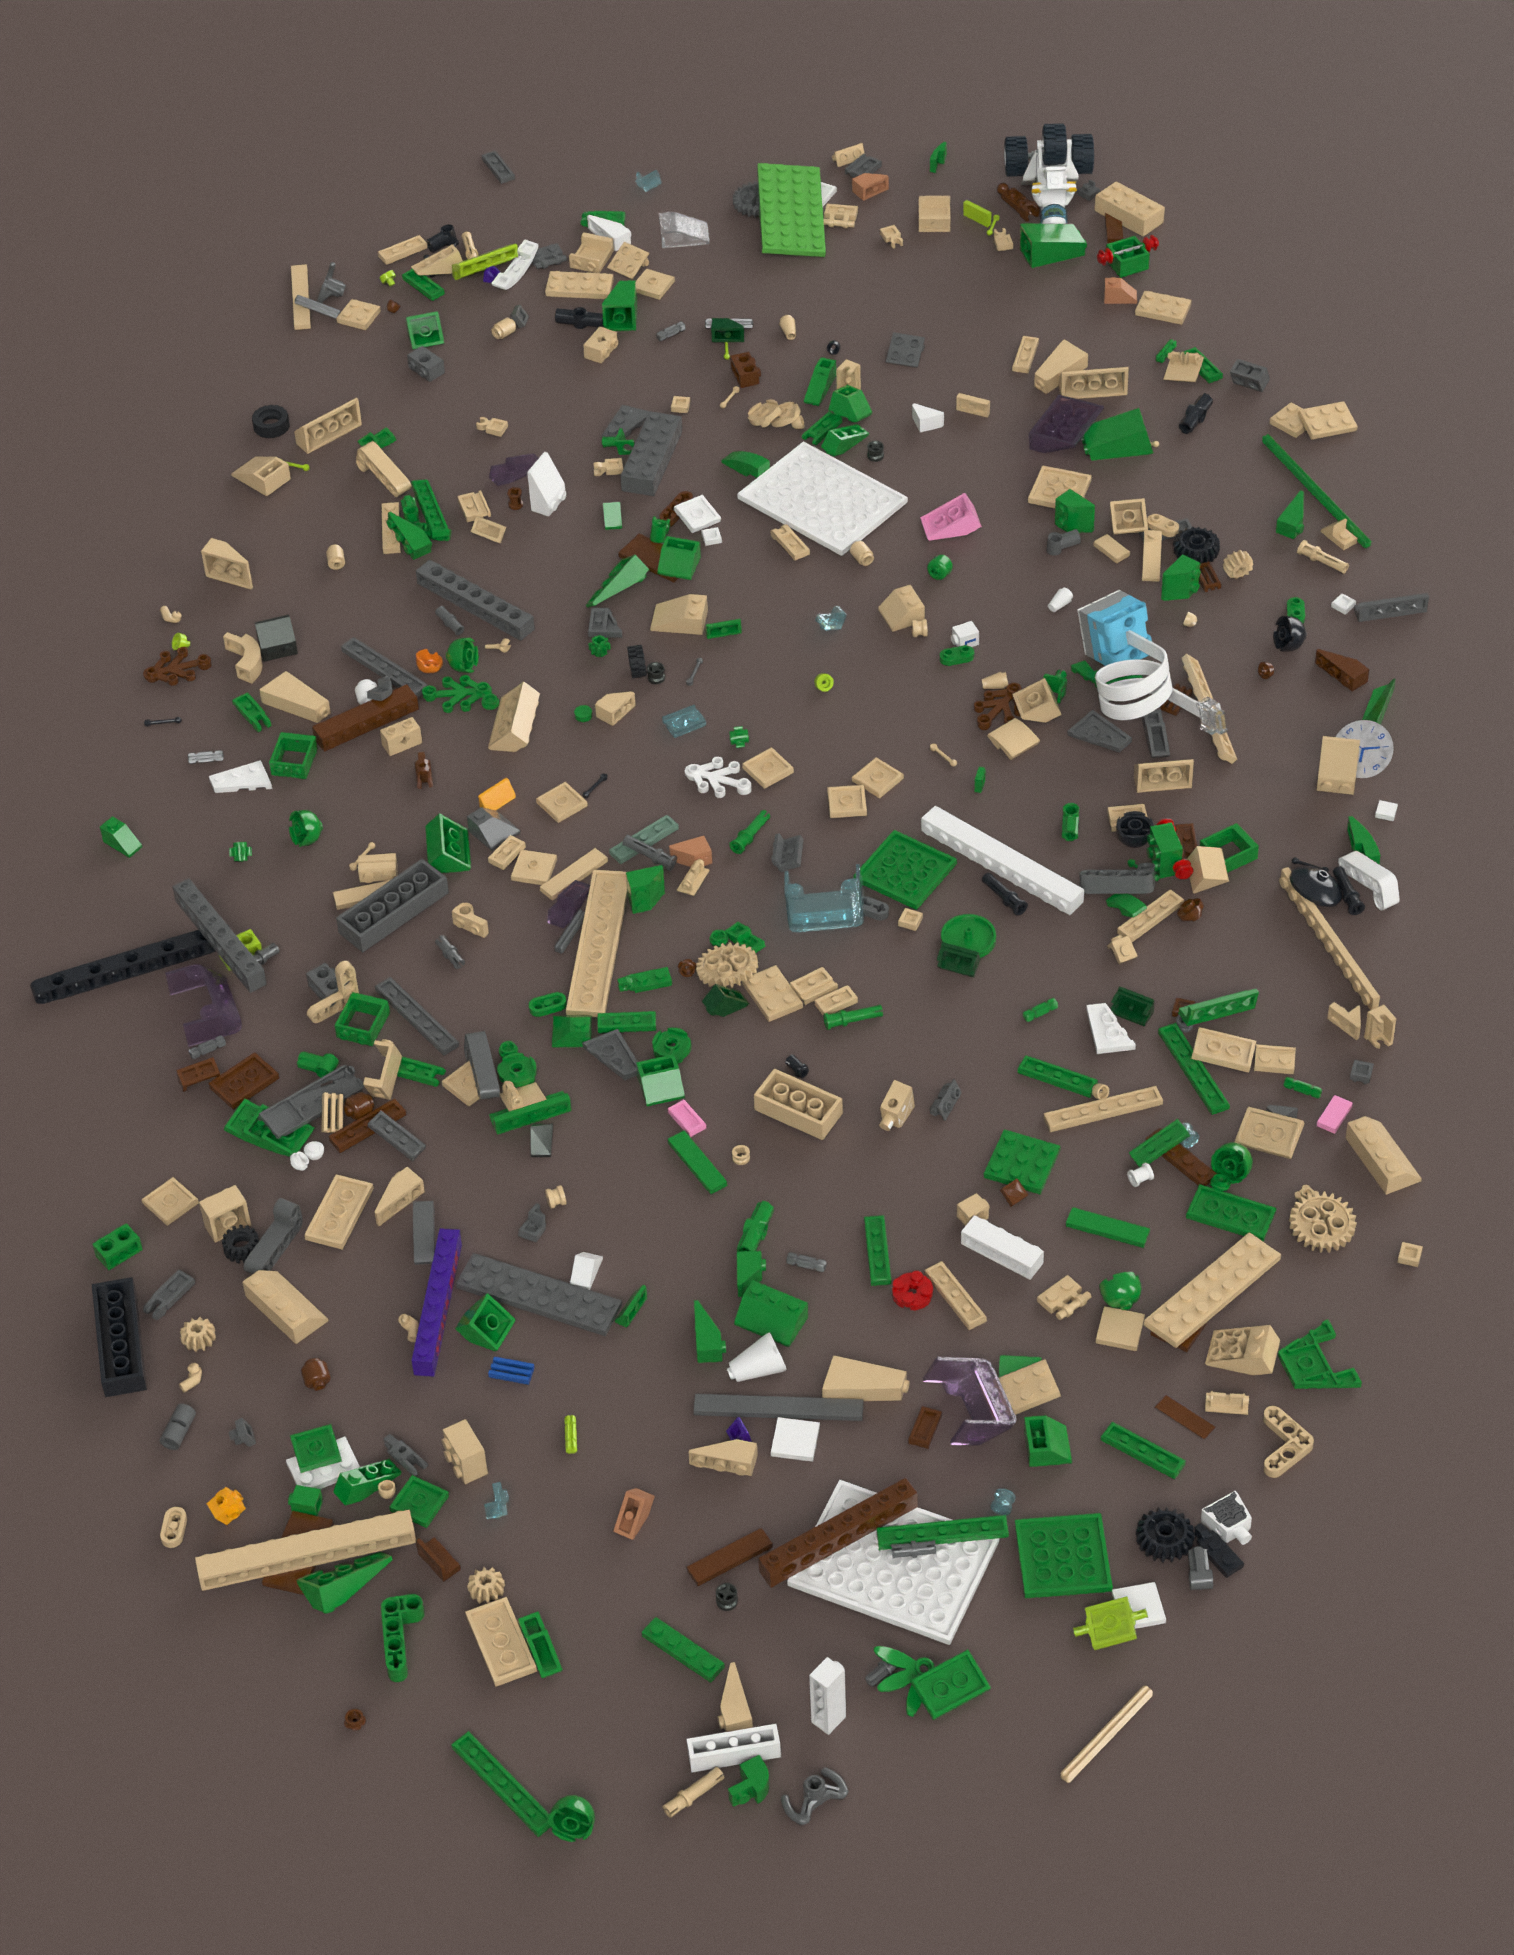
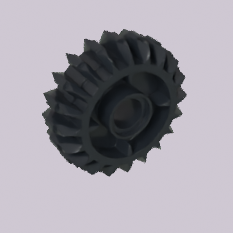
M1192 526L1191 529L1185 528L1184 531L1180 530L1179 534H1176L1173 541V551L1177 559L1183 554L1200 562V564L1213 562L1219 554L1220 541L1217 538V534L1213 533L1212 530L1207 531L1206 528L1201 529L1200 526L1198 528Z
M1158 1507L1156 1512L1150 1510L1148 1515L1143 1514L1142 1519L1137 1523L1135 1532L1136 1543L1140 1545L1139 1549L1141 1552L1145 1551L1146 1557L1152 1555L1154 1561L1159 1558L1164 1563L1165 1559H1169L1172 1563L1174 1558L1180 1560L1182 1555L1187 1556L1188 1550H1191L1195 1538L1194 1527L1190 1525L1191 1521L1189 1518H1185L1184 1513L1177 1514L1176 1508L1173 1511H1169L1168 1507H1166L1165 1511H1161Z

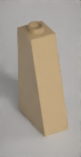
M1064 339L1036 371L1034 387L1045 394L1049 393L1059 386V374L1061 372L1082 371L1087 368L1088 354Z
M287 671L259 689L262 703L318 723L331 714L327 699Z
M833 1356L822 1388V1397L863 1399V1401L902 1400L903 1394L908 1392L910 1381L907 1380V1371Z

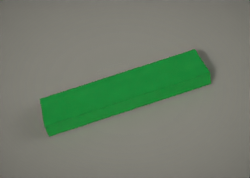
M1025 1055L1018 1067L1019 1074L1089 1098L1092 1096L1093 1086L1098 1084L1097 1079Z
M685 1130L668 1138V1144L710 1195L727 1186L726 1179Z
M1072 1207L1066 1221V1227L1144 1248L1150 1234V1228Z
M884 1215L864 1217L871 1286L890 1285L891 1272Z
M1111 1422L1101 1436V1441L1174 1480L1185 1466L1186 1460L1114 1422Z

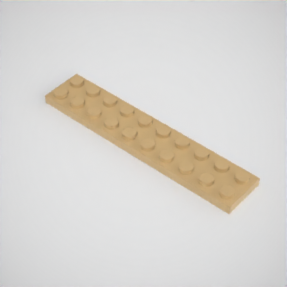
M593 870L566 1015H592V1017H598V1013H606L627 900L626 872Z

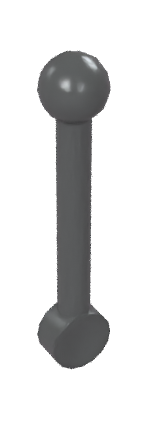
M701 657L697 658V664L690 678L686 680L688 686L693 685V678L700 664L703 663Z

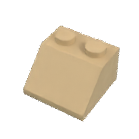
M1145 498L1110 502L1111 526L1114 535L1148 530Z
M911 585L894 589L878 607L879 612L892 632L912 626V620L921 621L925 619V606Z
M1045 678L1013 694L1021 718L1024 720L1046 723L1062 715L1054 693Z

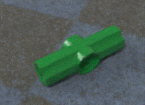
M763 1200L758 1202L751 1218L746 1219L743 1235L737 1246V1252L756 1251L760 1240L763 1241L765 1239L768 1223L774 1212V1206L769 1202Z

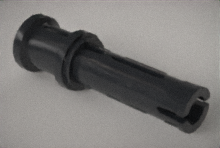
M1336 867L1333 870V874L1344 894L1343 901L1348 905L1349 913L1351 915L1362 913L1365 905L1359 899V892L1353 889L1344 867Z
M991 873L984 874L982 882L1003 899V904L1006 907H1010L1016 916L1022 915L1026 911L1028 903L1025 900H1021L1016 892L1009 891Z

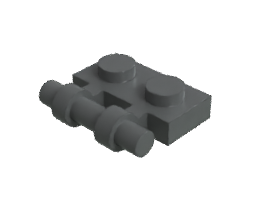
M556 243L538 248L532 264L535 265L536 269H546L550 265H560L562 262L567 261V258Z

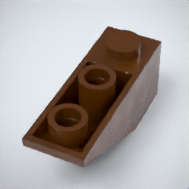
M1321 649L1316 650L1315 663L1352 692L1368 682L1369 668L1357 659Z

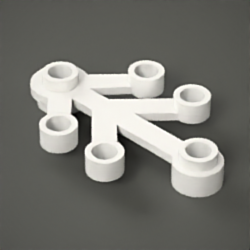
M714 757L711 763L701 766L690 764L685 768V775L689 780L696 782L700 793H706L709 790L708 782L703 781L702 778L709 780L717 798L725 796V787L720 786L718 782L737 787V792L741 795H747L751 792V782L748 779L736 780L725 777V775L735 774L740 771V764L736 761L730 762L729 767L720 769L723 767V759L721 757ZM714 768H715V769H720V770H716V771H713V772H708V770H711V769H714Z

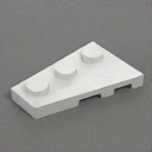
M261 760L209 776L215 793L237 792L242 788H249V791L256 790L257 787L272 789V784Z
M1106 1003L1086 1005L1097 1054L1136 1049V1044L1133 1040L1129 1039L1126 1030L1121 1028L1117 1018Z

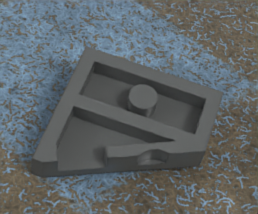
M591 608L588 629L589 637L601 635L604 637L622 638V630L617 626V621L612 616L609 608Z

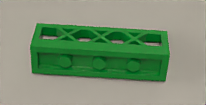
M1257 989L1245 990L1180 1007L1178 1014L1187 1026L1248 1011L1255 1009L1259 991Z
M564 1091L545 1096L547 1100L516 1110L508 1111V1109L491 1113L489 1114L490 1121L498 1135L570 1112L571 1103L568 1093L564 1094Z

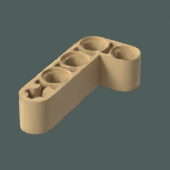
M374 441L357 450L356 463L358 468L362 472L370 469L395 497L411 489V483Z

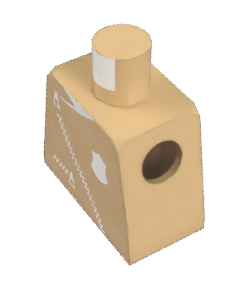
M896 1080L893 1081L880 1107L882 1121L879 1126L883 1130L890 1131L892 1126L900 1128L914 1109L915 1104L911 1086Z

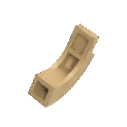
M227 632L223 636L225 649L243 656L235 665L237 677L252 684L259 677L263 667L259 644L248 634L241 638Z

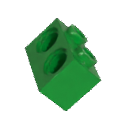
M127 1223L116 1228L106 1236L99 1238L92 1244L95 1256L108 1271L143 1250L140 1237Z

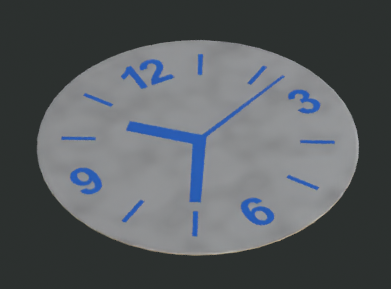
M1369 720L1352 722L1343 727L1336 736L1337 738L1360 740L1356 778H1369L1379 774L1388 766L1392 759L1394 750L1392 738L1389 732L1376 722Z

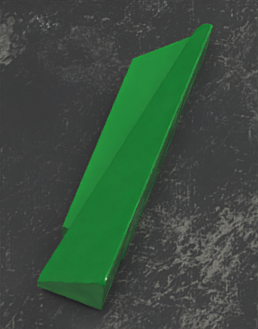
M1396 678L1392 679L1389 684L1373 690L1362 720L1373 721L1381 725L1395 689Z

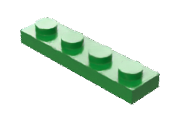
M657 1617L642 1631L643 1638L710 1683L725 1668L724 1662Z

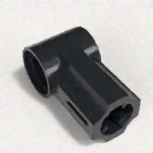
M453 225L442 226L439 233L427 239V247L432 253L445 245L450 246L457 242Z

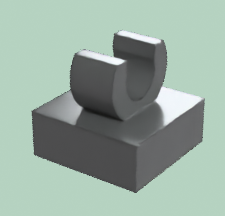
M1089 180L1087 184L1084 183L1078 189V195L1088 201L1095 198L1096 194L1100 192V189L1095 186V182Z
M520 304L515 306L512 314H510V319H513L519 328L526 325L529 315Z
M1354 1060L1350 1079L1353 1082H1364L1365 1085L1370 1083L1374 1064Z
M243 1418L236 1420V1429L229 1431L230 1440L234 1439L236 1445L244 1442L248 1447L256 1444L252 1427Z

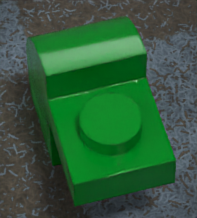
M757 1755L739 1764L740 1776L743 1781L728 1788L729 1801L733 1807L738 1804L747 1803L752 1797L759 1804L766 1798L769 1792L768 1768L761 1756Z

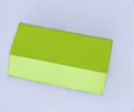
M509 244L453 264L452 276L457 280L483 271L488 267L511 261L513 258L518 257V245Z

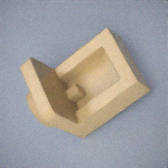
M1122 935L1116 936L1107 945L1108 949L1112 948L1118 964L1137 957L1129 935L1123 938Z

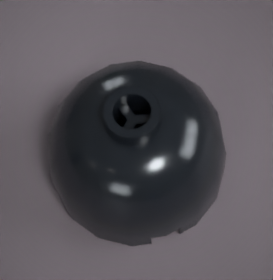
M1291 616L1279 617L1275 624L1278 625L1277 631L1273 632L1275 647L1285 652L1300 648L1307 636L1303 623L1298 618Z
M1131 811L1124 813L1123 817L1118 818L1116 824L1118 839L1124 845L1131 848H1139L1148 843L1147 835L1150 834V826H1154L1151 817L1150 819L1146 817L1143 812Z

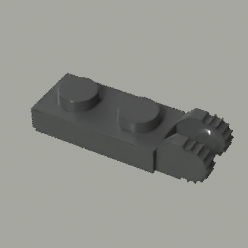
M178 1270L152 1295V1298L144 1305L143 1312L150 1314L155 1309L152 1317L155 1320L161 1319L165 1315L166 1310H169L195 1284V1279Z

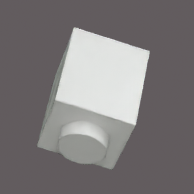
M972 621L952 627L951 641L957 647L963 645L977 646L979 645V631Z

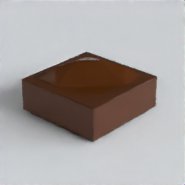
M1015 1179L1000 1190L1011 1207L1028 1196V1193L1018 1179Z

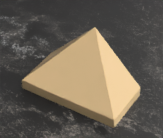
M476 516L471 532L501 543L506 527Z

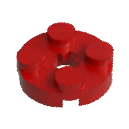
M913 1271L912 1273H905L893 1281L892 1297L899 1307L904 1308L905 1306L910 1308V1310H920L931 1302L933 1285L922 1272ZM910 1289H915V1290H916V1293H915V1294H913V1292H909V1293H908V1291H909Z

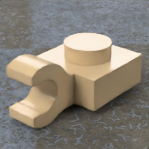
M613 458L605 459L604 463L595 462L594 476H601L604 472H606V475L622 474V459Z

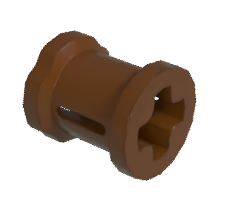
M518 487L508 489L509 508L512 510L521 509L523 507L521 499L522 490Z

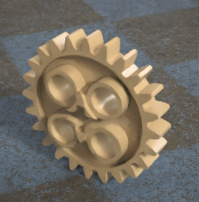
M729 942L728 946L722 943L719 948L715 945L714 950L707 949L708 954L702 953L703 958H698L699 962L696 963L699 979L703 980V984L708 983L709 987L714 984L723 985L724 987L730 985L731 988H733L734 984L740 986L741 981L748 982L747 977L753 978L752 973H756V968H758V959L755 951H752L751 947L746 948L745 944L739 946L738 942L734 946L731 942Z
M1316 1191L1314 1197L1308 1193L1306 1199L1300 1197V1201L1295 1202L1294 1208L1291 1209L1289 1222H1291L1290 1229H1294L1292 1235H1299L1297 1241L1301 1242L1304 1240V1247L1309 1244L1312 1245V1251L1316 1247H1319L1320 1253H1322L1323 1248H1326L1328 1253H1330L1331 1247L1338 1251L1340 1245L1345 1247L1346 1242H1350L1352 1236H1354L1357 1222H1355L1356 1215H1352L1353 1208L1347 1209L1348 1202L1341 1203L1342 1197L1334 1199L1333 1193L1330 1197H1327L1325 1191L1322 1196H1319V1193Z

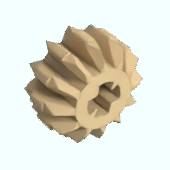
M1233 551V554H1228V558L1224 559L1223 569L1230 578H1243L1245 574L1249 575V571L1253 570V560L1246 551Z
M201 1317L197 1320L191 1318L190 1323L184 1322V1327L180 1331L183 1345L188 1350L193 1349L195 1352L198 1349L205 1351L206 1346L212 1347V1341H215L216 1338L215 1327L213 1324H210L208 1318L205 1320Z
M483 1567L481 1572L475 1569L474 1575L469 1576L467 1587L473 1600L477 1599L479 1604L486 1601L488 1604L490 1600L496 1601L498 1596H503L505 1582L500 1571L495 1572L493 1567L488 1571Z

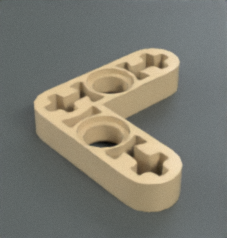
M342 961L335 968L338 992L319 1001L308 1009L307 1016L313 1023H319L340 1012L345 1007L352 992L359 993L355 968L349 961Z
M1269 1406L1264 1410L1263 1421L1286 1442L1267 1457L1264 1462V1473L1269 1477L1276 1478L1312 1451L1314 1439L1311 1434L1277 1406ZM1291 1427L1294 1429V1432L1286 1433L1283 1431V1428ZM1289 1451L1295 1456L1293 1458H1286L1283 1456V1453Z

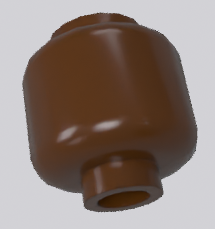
M358 1092L347 1097L344 1106L346 1116L356 1121L372 1112L374 1108L373 1099L364 1092Z
M319 1358L307 1360L301 1368L302 1378L307 1388L319 1391L324 1389L330 1382L331 1376L328 1365Z

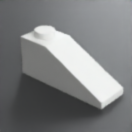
M592 215L587 216L588 229L595 235L613 238L614 251H618L623 242L631 244V232L622 224Z

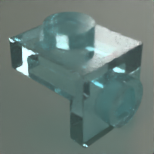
M657 170L644 177L639 172L636 173V183L645 192L662 183Z
M834 606L831 614H817L815 620L824 630H839L842 628L847 615L839 606Z
M501 1482L492 1484L495 1502L484 1504L487 1519L508 1515L506 1502H509L507 1489L502 1490Z

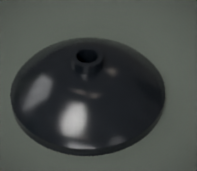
M1298 866L1290 873L1289 878L1292 886L1305 899L1325 907H1333L1340 903L1342 899L1341 888L1328 872L1317 867Z

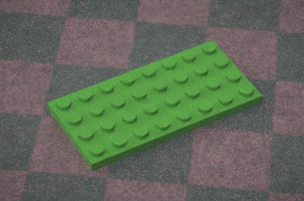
M758 163L757 177L762 253L825 257L826 247L820 167Z

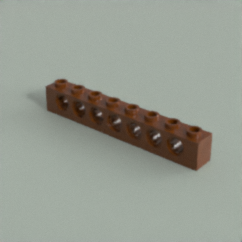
M906 1478L898 1481L759 1557V1573L771 1588L876 1531V1528L883 1527L918 1507L917 1491Z

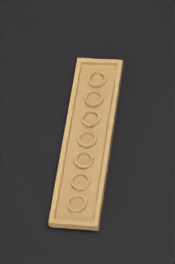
M1249 1232L1144 1320V1326L1177 1348L1280 1261L1281 1254Z

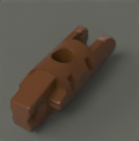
M418 752V760L414 762L417 788L422 789V783L426 782L429 788L433 787L431 761L426 759L425 752Z

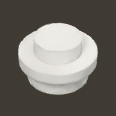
M317 1141L309 1142L304 1148V1153L309 1159L318 1160L324 1153V1146Z
M297 1152L290 1156L293 1168L304 1171L308 1167L309 1159L304 1153Z

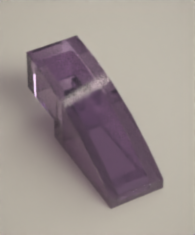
M534 453L508 457L505 464L491 466L489 478L497 486L517 481L528 475L527 472L539 458Z
M574 880L558 895L557 902L548 909L547 923L565 928L586 900L590 885Z

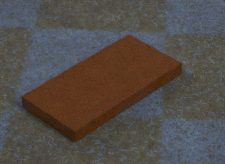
M640 533L618 552L619 557L622 559L636 555L649 568L648 571L673 583L678 579L658 574L663 544L652 542L650 538Z
M292 1511L281 1538L307 1533L312 1530L329 1528L334 1525L332 1519ZM316 1565L264 1577L262 1584L266 1587L304 1595L296 1580L313 1573Z

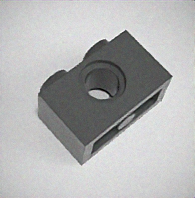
M423 346L407 355L409 368L429 382L445 373L444 361Z

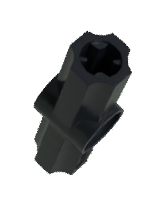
M577 307L574 310L556 309V323L573 324L577 329H584L587 326L604 328L603 313L587 312L583 307Z
M1204 393L1198 397L1193 405L1189 404L1185 416L1179 423V429L1182 433L1188 434L1194 430L1198 423H1203L1208 409L1213 404V399L1209 394Z

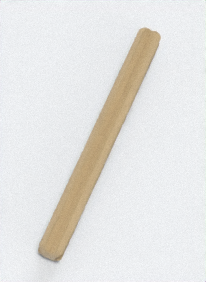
M1143 1686L1061 1771L1060 1777L1066 1783L1071 1782L1152 1697L1153 1691L1148 1686Z

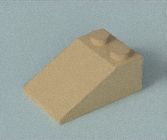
M211 538L201 550L206 577L252 589L253 585L248 561L227 542Z
M689 594L656 604L650 630L703 635L708 612L707 595Z
M1323 736L1317 791L1354 795L1360 740Z

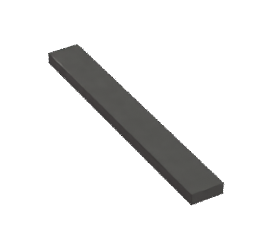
M695 1394L694 1415L862 1421L863 1399Z

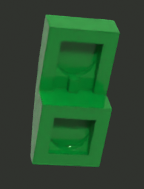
M947 142L941 143L933 151L930 157V172L936 173L938 163L945 164Z
M386 427L375 435L371 432L357 442L362 447L374 441L380 448H383L395 442L396 438Z
M1114 894L1106 899L1108 907L1120 909L1122 916L1134 918L1147 909V906L1142 901L1130 894Z
M736 922L725 930L728 938L734 944L737 942L739 946L745 944L746 948L751 947L755 954L766 947L764 940L753 935L751 929L740 922Z

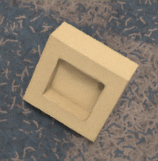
M674 396L671 412L688 413L690 397Z
M905 908L898 920V926L916 931L923 919V913Z
M1402 1242L1398 1263L1418 1267L1423 1246Z

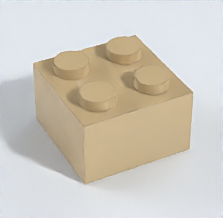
M236 1185L199 1202L204 1226L215 1243L223 1239L224 1233L227 1234L226 1231L228 1229L232 1231L233 1226H236V1229L239 1228V1225H243V1228L246 1225L251 1226L246 1200Z
M464 1419L443 1429L444 1438L442 1443L446 1450L444 1451V1456L448 1463L452 1462L454 1465L453 1471L456 1477H461L464 1484H467L487 1475L484 1448L467 1420Z

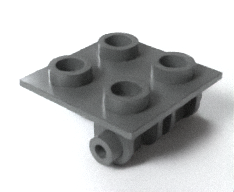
M893 332L886 363L918 368L921 352L925 348V345H923L925 337Z

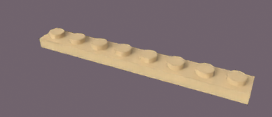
M1185 654L1182 657L1183 668L1188 673V680L1194 689L1193 693L1199 703L1218 712L1198 660ZM1207 722V729L1212 734V741L1217 747L1218 756L1223 761L1226 760L1233 764L1237 757L1226 730L1221 727L1217 728Z

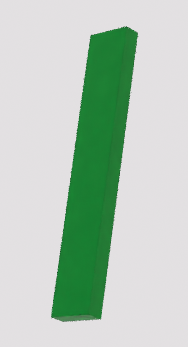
M427 479L411 481V487L432 537L449 536V528Z
M1173 1023L1159 1028V1036L1210 1114L1214 1115L1228 1110L1230 1104L1203 1063L1199 1060L1191 1059L1193 1048L1178 1025Z
M1006 1515L876 1528L879 1550L891 1549V1544H906L914 1540L915 1542L935 1540L937 1545L1009 1537Z
M469 1731L451 1744L452 1749L537 1837L551 1828V1825L548 1824L550 1814Z

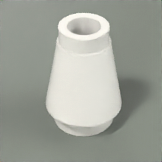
M1065 587L1059 589L1048 604V608L1052 612H1056L1072 601L1073 594Z

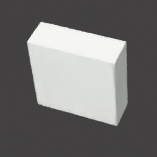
M718 527L701 530L705 546L722 543Z
M1340 594L1332 602L1331 607L1346 615L1356 605V600Z
M1380 800L1375 818L1394 821L1398 804Z

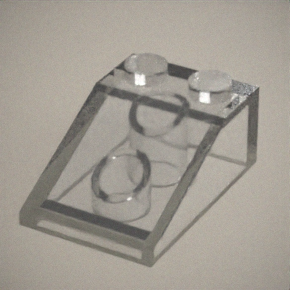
M676 212L659 213L662 248L709 244L707 222Z

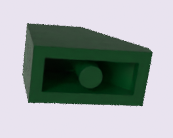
M712 318V342H744L743 325L729 318Z
M715 984L702 1000L709 1014L725 1017L749 1005V1002L740 991Z

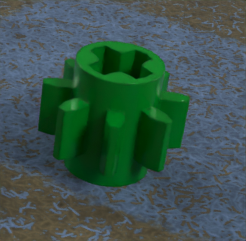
M601 635L592 638V642L588 643L591 655L596 657H604L608 655L607 650H611L608 638Z
M743 726L733 727L734 731H729L731 745L735 744L736 748L745 747V743H749L748 730H743Z
M247 842L233 843V848H229V857H234V862L248 861V856H252V847H247Z

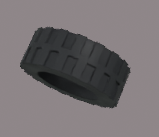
M265 405L255 410L254 414H252L254 432L262 438L280 437L289 430L288 413L282 406ZM269 419L279 420L273 424L263 423L264 421Z

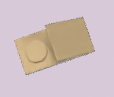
M1347 519L1334 522L1321 529V533L1342 550L1357 543V537L1346 529Z
M1335 1002L1329 1006L1328 1019L1355 1040L1359 1039L1361 1028L1360 1006L1347 1012L1345 1008Z

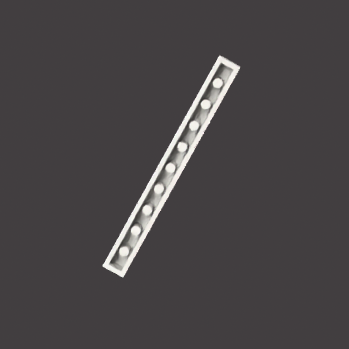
M934 806L921 818V831L926 835L937 839L940 843L951 847L956 852L981 864L984 868L995 872L1000 877L1025 889L1030 894L1039 897L1060 911L1071 915L1084 902L1083 888L941 808Z

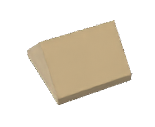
M1197 846L1186 859L1191 862V867L1194 870L1190 876L1194 894L1229 882L1221 848Z

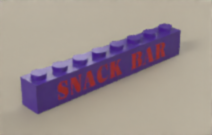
M439 1229L412 1356L413 1372L417 1376L435 1377L462 1247L460 1230Z

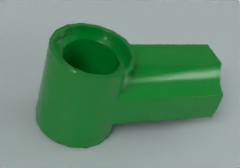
M411 495L404 496L401 500L404 520L410 523L420 522L415 498L411 497Z
M1067 803L1063 806L1062 838L1066 841H1074L1078 839L1079 806L1075 803Z
M305 1051L300 1052L297 1061L298 1068L315 1072L320 1078L334 1071L339 1064V1060L332 1054L327 1053L320 1056Z

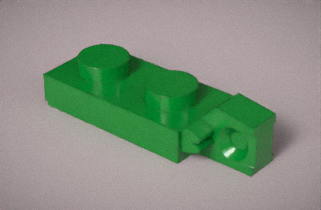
M668 967L630 974L617 979L620 992L630 990L639 993L672 985Z

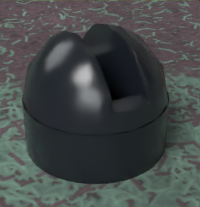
M836 340L830 341L827 345L828 353L832 355L838 354L840 343Z

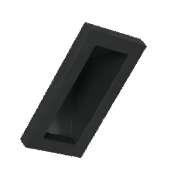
M533 1124L530 1127L531 1157H551L553 1124Z

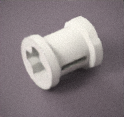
M1147 1163L1142 1164V1167L1134 1171L1129 1170L1127 1172L1128 1179L1134 1187H1138L1141 1182L1154 1179L1153 1170Z

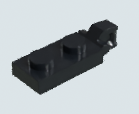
M1202 1523L1194 1527V1534L1198 1538V1545L1207 1549L1208 1559L1225 1578H1228L1244 1567V1562L1213 1530L1209 1532Z

